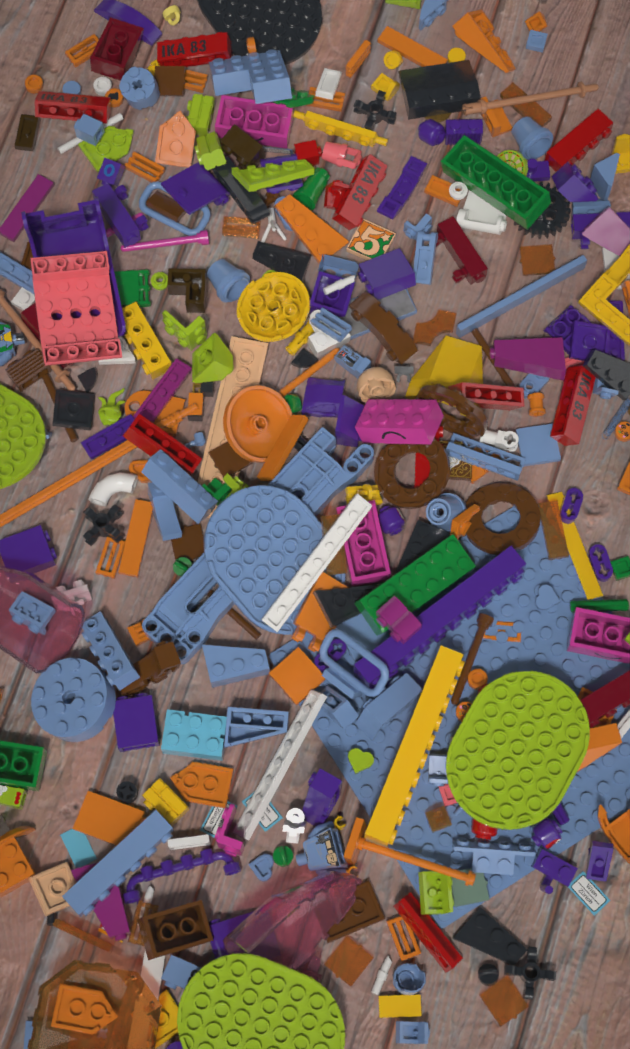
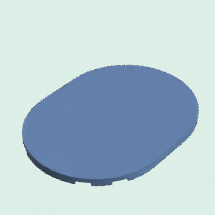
M251 486L229 495L214 510L207 524L204 536L205 560L216 583L248 620L268 632L292 635L297 628L293 621L309 591L278 632L265 624L261 619L327 533V530L308 507L292 493L274 486ZM339 550L323 572L345 585L343 557Z

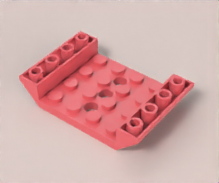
M107 251L30 258L44 365L122 358L109 278ZM97 309L100 315L94 317L90 314V311ZM78 311L81 313V317L73 318L71 313ZM54 313H59L62 315V318L54 320L51 316Z

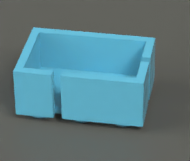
M167 709L161 745L162 753L223 761L227 717L189 712V716H186L184 711Z

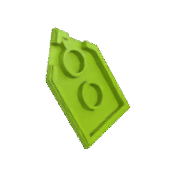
M107 126L104 128L105 132L96 146L85 141L80 142L78 146L94 169L99 172L104 158L117 161L129 153L134 130L117 129L113 126Z

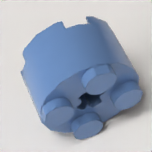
M131 67L122 76L119 88L131 107L142 110L141 108L152 107L158 101L160 95L158 83L147 69Z

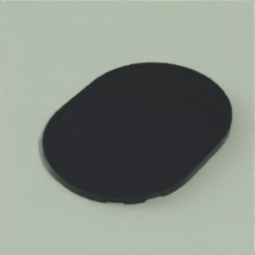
M197 0L202 14L216 33L227 32L231 41V53L241 57L249 55L246 39L254 37L257 53H266V51L272 49L280 50L284 64H290L300 59L311 49L321 29L322 11L320 0Z

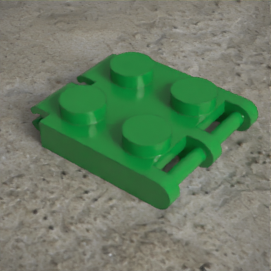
M291 87L292 98L274 101L275 104H285L286 107L293 108L312 104L314 102V95L308 94V91H297L294 87Z
M149 270L114 271L122 308L134 302H137L139 307L151 306V301H149L150 286L148 285Z

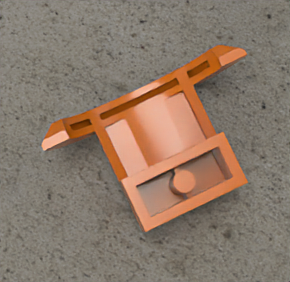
M600 804L598 807L599 824L608 840L613 844V847L630 864V809L609 824L607 812Z
M21 826L6 832L0 837L1 898L28 883L29 878L36 875L29 859L24 855L16 840V837L28 835L36 829L33 827Z

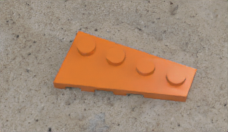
M290 194L274 206L319 265L322 255L324 262V254L333 256L349 244L347 239Z

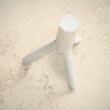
M268 208L270 216H268V226L261 242H265L271 228L272 231L277 230L285 241L287 238L276 223L274 208Z

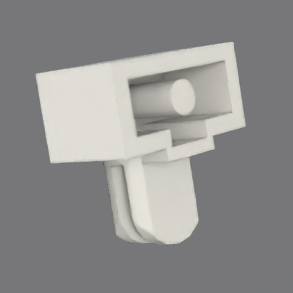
M315 310L309 318V323L315 334L308 337L307 344L314 356L319 358L334 348H339L349 343L351 335L348 333L341 342H338L313 326L310 320L312 318L315 319V315L320 313V310ZM321 320L319 321L321 324H323L324 326H326V327L329 328L330 330L334 331V332L337 333L338 335H341V333H339V332L336 331L335 329H332L331 327H329L327 324H325V323L322 322Z

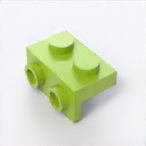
M434 871L418 872L421 915L452 913L454 906L451 887L452 877Z

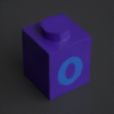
M104 158L97 179L102 181V185L108 183L110 187L112 185L118 187L126 166Z

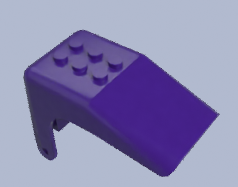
M94 197L92 201L78 203L79 211L46 217L44 210L31 213L22 211V220L30 242L33 258L107 251L118 337L124 335L126 331L125 321L98 197ZM93 309L90 311V314L96 317L100 315V312L97 309ZM73 311L71 313V316L73 318H79L81 317V313L78 311ZM54 313L51 317L54 320H60L62 315Z

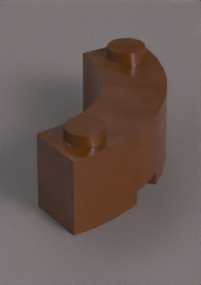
M365 291L349 304L352 311L351 316L355 321H360L376 336L386 349V355L391 361H396L402 365L418 349L409 334L397 325L399 321L390 311L386 312L380 306L381 302Z
M163 641L156 644V647L153 648L150 654L133 664L140 678L119 690L121 697H128L141 692L151 682L157 684L168 677L169 671L175 672L180 667L181 662L173 641L169 643Z

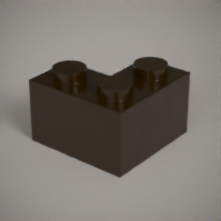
M235 124L220 140L223 146L222 150L228 155L233 154L237 158L238 166L242 170L247 169V166L255 165L257 168L260 164V159L266 157L263 146Z
M168 268L167 287L169 295H186L185 305L187 313H205L207 292L206 269Z

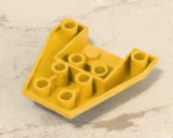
M445 336L412 377L405 398L416 399L420 389L427 385L441 384L448 389V386L461 382L483 384L482 346Z

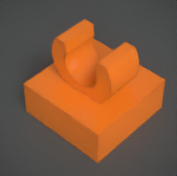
M144 620L127 628L136 647L150 640L143 631L142 623Z

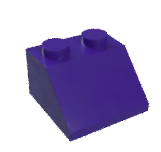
M319 271L310 300L309 314L315 310H321L323 307L337 317H345L355 281L341 290L325 295L324 287L344 278Z
M341 395L335 429L336 444L358 448V442H362L355 426L364 409V405L345 395Z

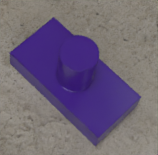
M533 158L529 159L526 177L534 182L550 181L549 162L537 161Z

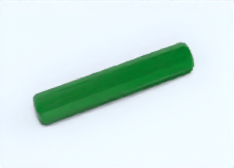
M627 599L571 601L570 611L574 613L576 607L598 612L628 611L629 601Z

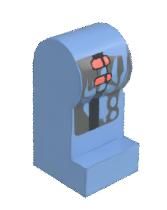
M345 345L334 356L335 361L357 379L363 371L371 368V361L368 358H363Z

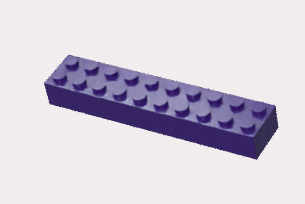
M510 546L416 618L422 624V628L406 643L396 642L392 637H389L372 650L371 653L387 665L389 679L398 674L400 667L410 665L415 660L414 657L416 655L426 653L430 649L429 645L433 642L439 643L446 637L445 633L450 629L451 631L456 630L461 625L460 622L462 620L472 618L477 613L476 610L479 607L485 608L492 602L491 598L496 594L500 596L506 592L508 585L518 583L525 573L526 562ZM364 657L354 664L353 674L370 689L375 688L381 676L380 670Z

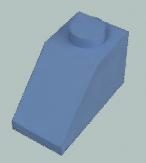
M326 686L320 692L327 696L321 709L343 729L351 725L359 716L349 701L329 686Z

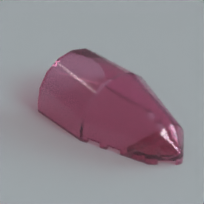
M0 566V649L36 674L45 672L51 664L62 660L78 639L84 624L85 612L83 606L35 574ZM22 591L55 608V614L45 627L47 631L45 635L39 632L35 634L28 629V626L24 624L18 625L11 619L12 616L9 608Z
M329 871L272 895L223 939L226 951L229 955L240 953L258 955L298 971L316 954L315 948L322 939L326 941L329 937L327 932L333 924L336 923L338 925L352 907L356 899L354 892L357 884H361L362 880L354 874Z

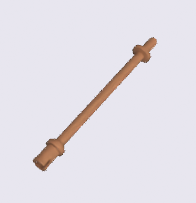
M581 81L578 82L577 87L491 102H485L481 99L474 103L463 104L462 110H466L463 114L467 116L476 113L485 114L488 109L578 94L580 98H584L585 93L597 91L599 86L598 84L584 85Z
M0 289V305L35 349L37 348L42 354L41 343L4 298L5 292ZM58 364L50 365L57 375L55 381L58 383L63 382L69 391H74L75 385L68 378L70 375L69 370H62Z

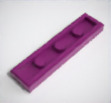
M38 174L0 227V235L15 242L24 229L21 212H36L54 187V182Z
M176 358L134 414L133 418L135 419L138 414H141L154 423L191 373L192 367Z

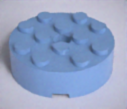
M80 658L62 659L47 667L37 679L31 696L32 712L39 726L49 734L67 742L85 741L100 733L104 729L103 726L109 717H112L116 702L115 689L108 682L107 674L89 661Z

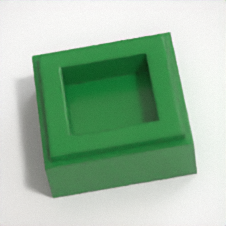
M629 556L610 561L616 581L630 577Z

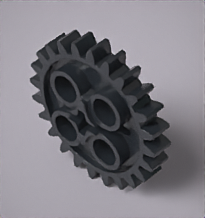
M540 182V186L549 191L553 204H550L528 230L519 225L518 231L524 229V235L530 232L531 238L536 234L539 239H541L542 235H545L548 239L549 233L555 236L556 230L561 233L562 227H566L571 209L569 208L570 202H566L567 199L559 191H556V186L551 189L550 183L544 187L543 183Z

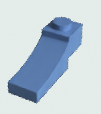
M153 482L148 483V496L162 540L181 538L182 531L173 501Z

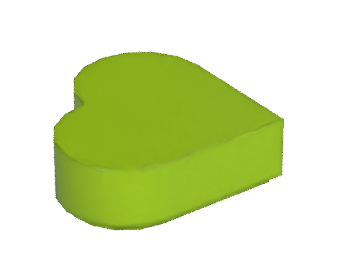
M354 748L348 753V760L355 774L370 768L374 763V757L369 752H362L360 749Z

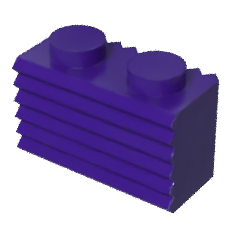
M447 119L445 121V145H455L464 135L480 145L483 136L482 119Z

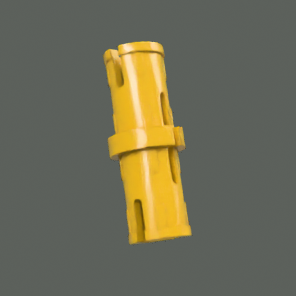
M309 320L300 332H296L295 338L285 348L292 356H295L303 344H307L308 337L314 332Z

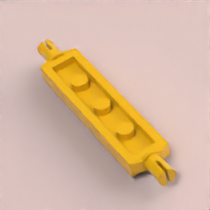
M297 110L294 111L293 118L303 120L305 126L311 130H320L331 136L342 137L346 141L358 142L363 146L374 147L376 143L386 146L388 143V139L379 137L374 131L310 111L305 113Z

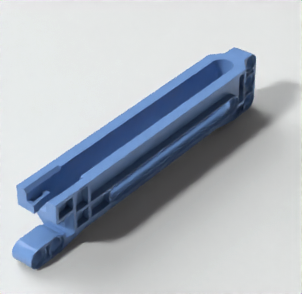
M322 427L267 486L280 488L300 498L316 517L337 494L355 482L372 464L374 450L368 444L360 445L345 461L342 468L338 462L330 457L336 450V438ZM368 453L370 457L362 458L360 454ZM354 466L357 468V470L355 472L348 471V468ZM204 553L159 600L153 611L142 623L144 633L154 644L160 643L164 637H170L176 651L185 650L187 652L184 657H179L181 664L189 662L202 648V645L206 643L218 622L235 605L219 587L196 612L191 613L217 584L208 569ZM150 624L157 625L156 630L152 632L148 631L147 627ZM193 635H198L200 640L193 643L190 641V638Z

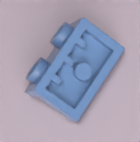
M23 591L9 608L12 616L11 619L18 625L24 624L33 633L38 634L39 632L43 635L47 632L45 629L46 625L56 612L55 608Z

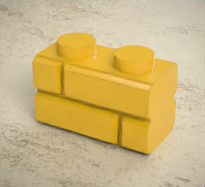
M161 778L142 795L145 799L143 803L150 811L153 809L157 810L171 826L175 825L189 811V807Z

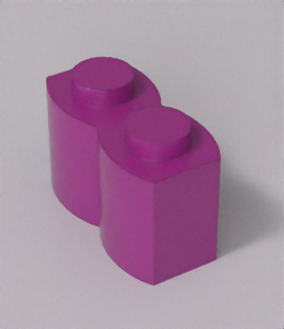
M395 596L376 611L377 622L383 628L387 627L391 631L390 635L396 642L406 643L422 628L419 620Z

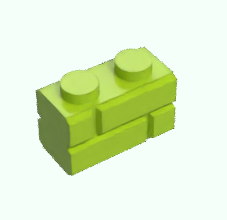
M193 94L192 100L188 101L187 111H189V115L185 117L198 136H207L210 131L215 109V98L213 96Z
M215 131L208 133L207 136L203 135L196 139L197 145L194 148L199 164H204L207 171L215 168L216 165L226 164L224 152Z

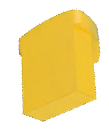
M383 73L371 85V89L376 93L379 90L386 92V101H389L400 88L399 82L392 80Z

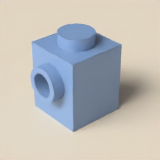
M83 114L74 125L76 137L94 146L97 145L105 132L103 122L86 114Z

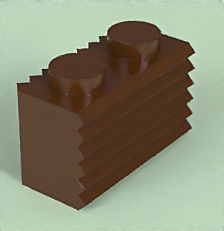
M37 348L27 351L23 358L19 361H12L7 366V369H5L7 375L20 392H23V390H26V388L41 379L43 375L52 371L50 365H44L43 356Z

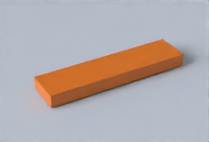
M386 26L377 40L381 45L390 50L398 51L401 56L421 67L445 64L448 61L443 56Z
M291 415L257 475L261 481H272L278 475L309 420L305 415Z
M135 499L118 571L121 575L137 578L139 576L153 515V507L149 501Z

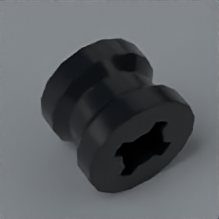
M129 781L120 783L116 789L117 797L122 803L131 804L138 797L136 786Z

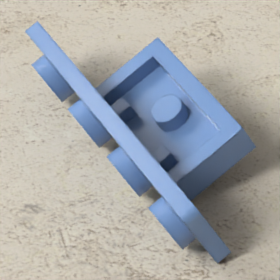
M462 838L452 841L453 851L473 852L472 871L476 873L513 875L515 855L536 856L535 847L528 843L511 845L509 842L501 841L498 844H493L487 840L469 842L468 839Z

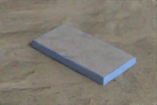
M407 289L378 300L381 302L380 306L386 312L390 311L398 321L417 314V309ZM358 297L351 299L349 304H351ZM349 305L346 316L338 317L351 325L352 330L349 332L351 335L350 340L371 332L360 321L357 322L353 319Z

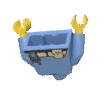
M342 816L336 817L334 822L329 821L315 826L308 835L307 840L303 842L304 852L296 855V861L299 866L308 864L310 871H315L318 876L330 880L345 879L346 876L349 879L358 877L351 876L350 874L351 869H358L356 866L345 870L348 866L343 857L344 851L339 831L343 830L346 824L342 826L337 824V821L343 819Z

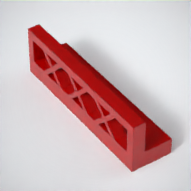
M411 892L393 906L445 973L452 970L463 959L429 915H421L420 903Z

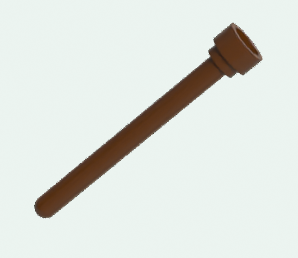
M479 613L477 618L478 630L451 699V703L454 705L459 703L485 631L493 624L494 618L489 615Z

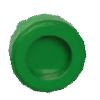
M289 394L284 397L292 413L302 410L301 400L296 394Z
M180 557L174 561L173 570L178 576L182 577L192 566V563L188 558Z
M279 846L274 850L273 860L280 867L289 866L293 861V852L287 846Z

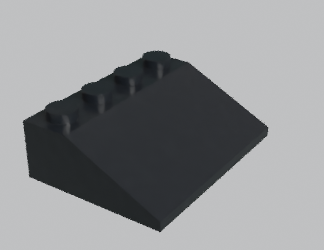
M469 60L398 71L408 120L466 111L462 110L463 104L481 100L478 82Z

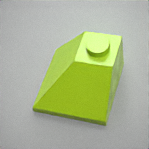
M213 333L192 353V382L194 383L223 380L234 369L233 355L216 333Z

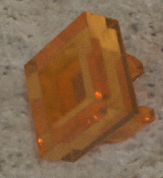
M445 806L425 813L432 833L452 826Z

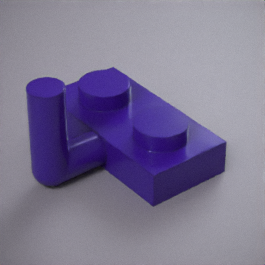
M541 848L531 865L532 868L546 875L540 885V890L547 894L553 892V888L550 886L553 879L569 887L578 869Z

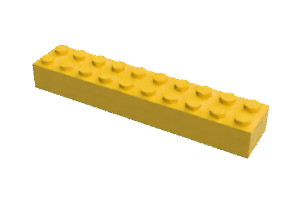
M442 645L440 646L365 832L364 838H366V841L388 847V844L393 845L398 832L395 830L396 825L400 826L404 818L405 811L402 809L404 806L408 807L413 794L410 789L411 787H416L421 774L418 772V769L423 770L428 754L425 751L431 750L435 739L433 731L438 732L443 719L440 714H445L450 698L447 696L448 694H453L458 681L455 679V676L460 677L465 661H462V653Z

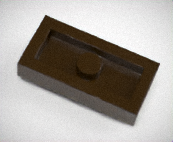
M21 114L14 145L16 150L34 151L40 122L39 117Z

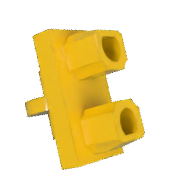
M364 484L363 486L345 488L347 505L355 494H359L366 501L375 500L376 505L383 503L377 485Z

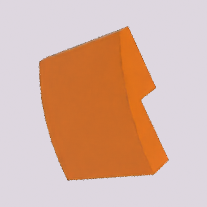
M299 647L269 672V676L283 689V692L296 706L307 697L310 690H315L326 680L322 676L321 671Z

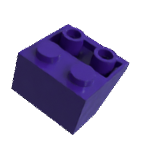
M567 162L552 176L557 190L569 202H590L599 199L596 194L597 189L593 186L594 183L588 176L584 177L581 174L582 171L576 164L572 166Z

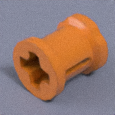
M532 393L527 396V399L530 401V416L538 417L546 414V410L543 407L544 394Z

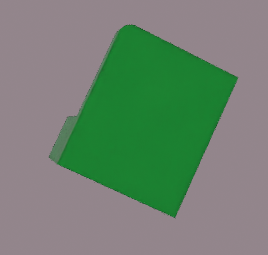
M214 478L207 486L205 484L201 485L218 501L216 506L232 491L227 483L223 485L217 478Z

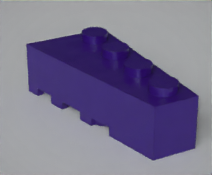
M319 769L317 773L313 772L308 781V793L302 809L305 817L304 820L313 826L326 822L341 795L342 780L322 769Z

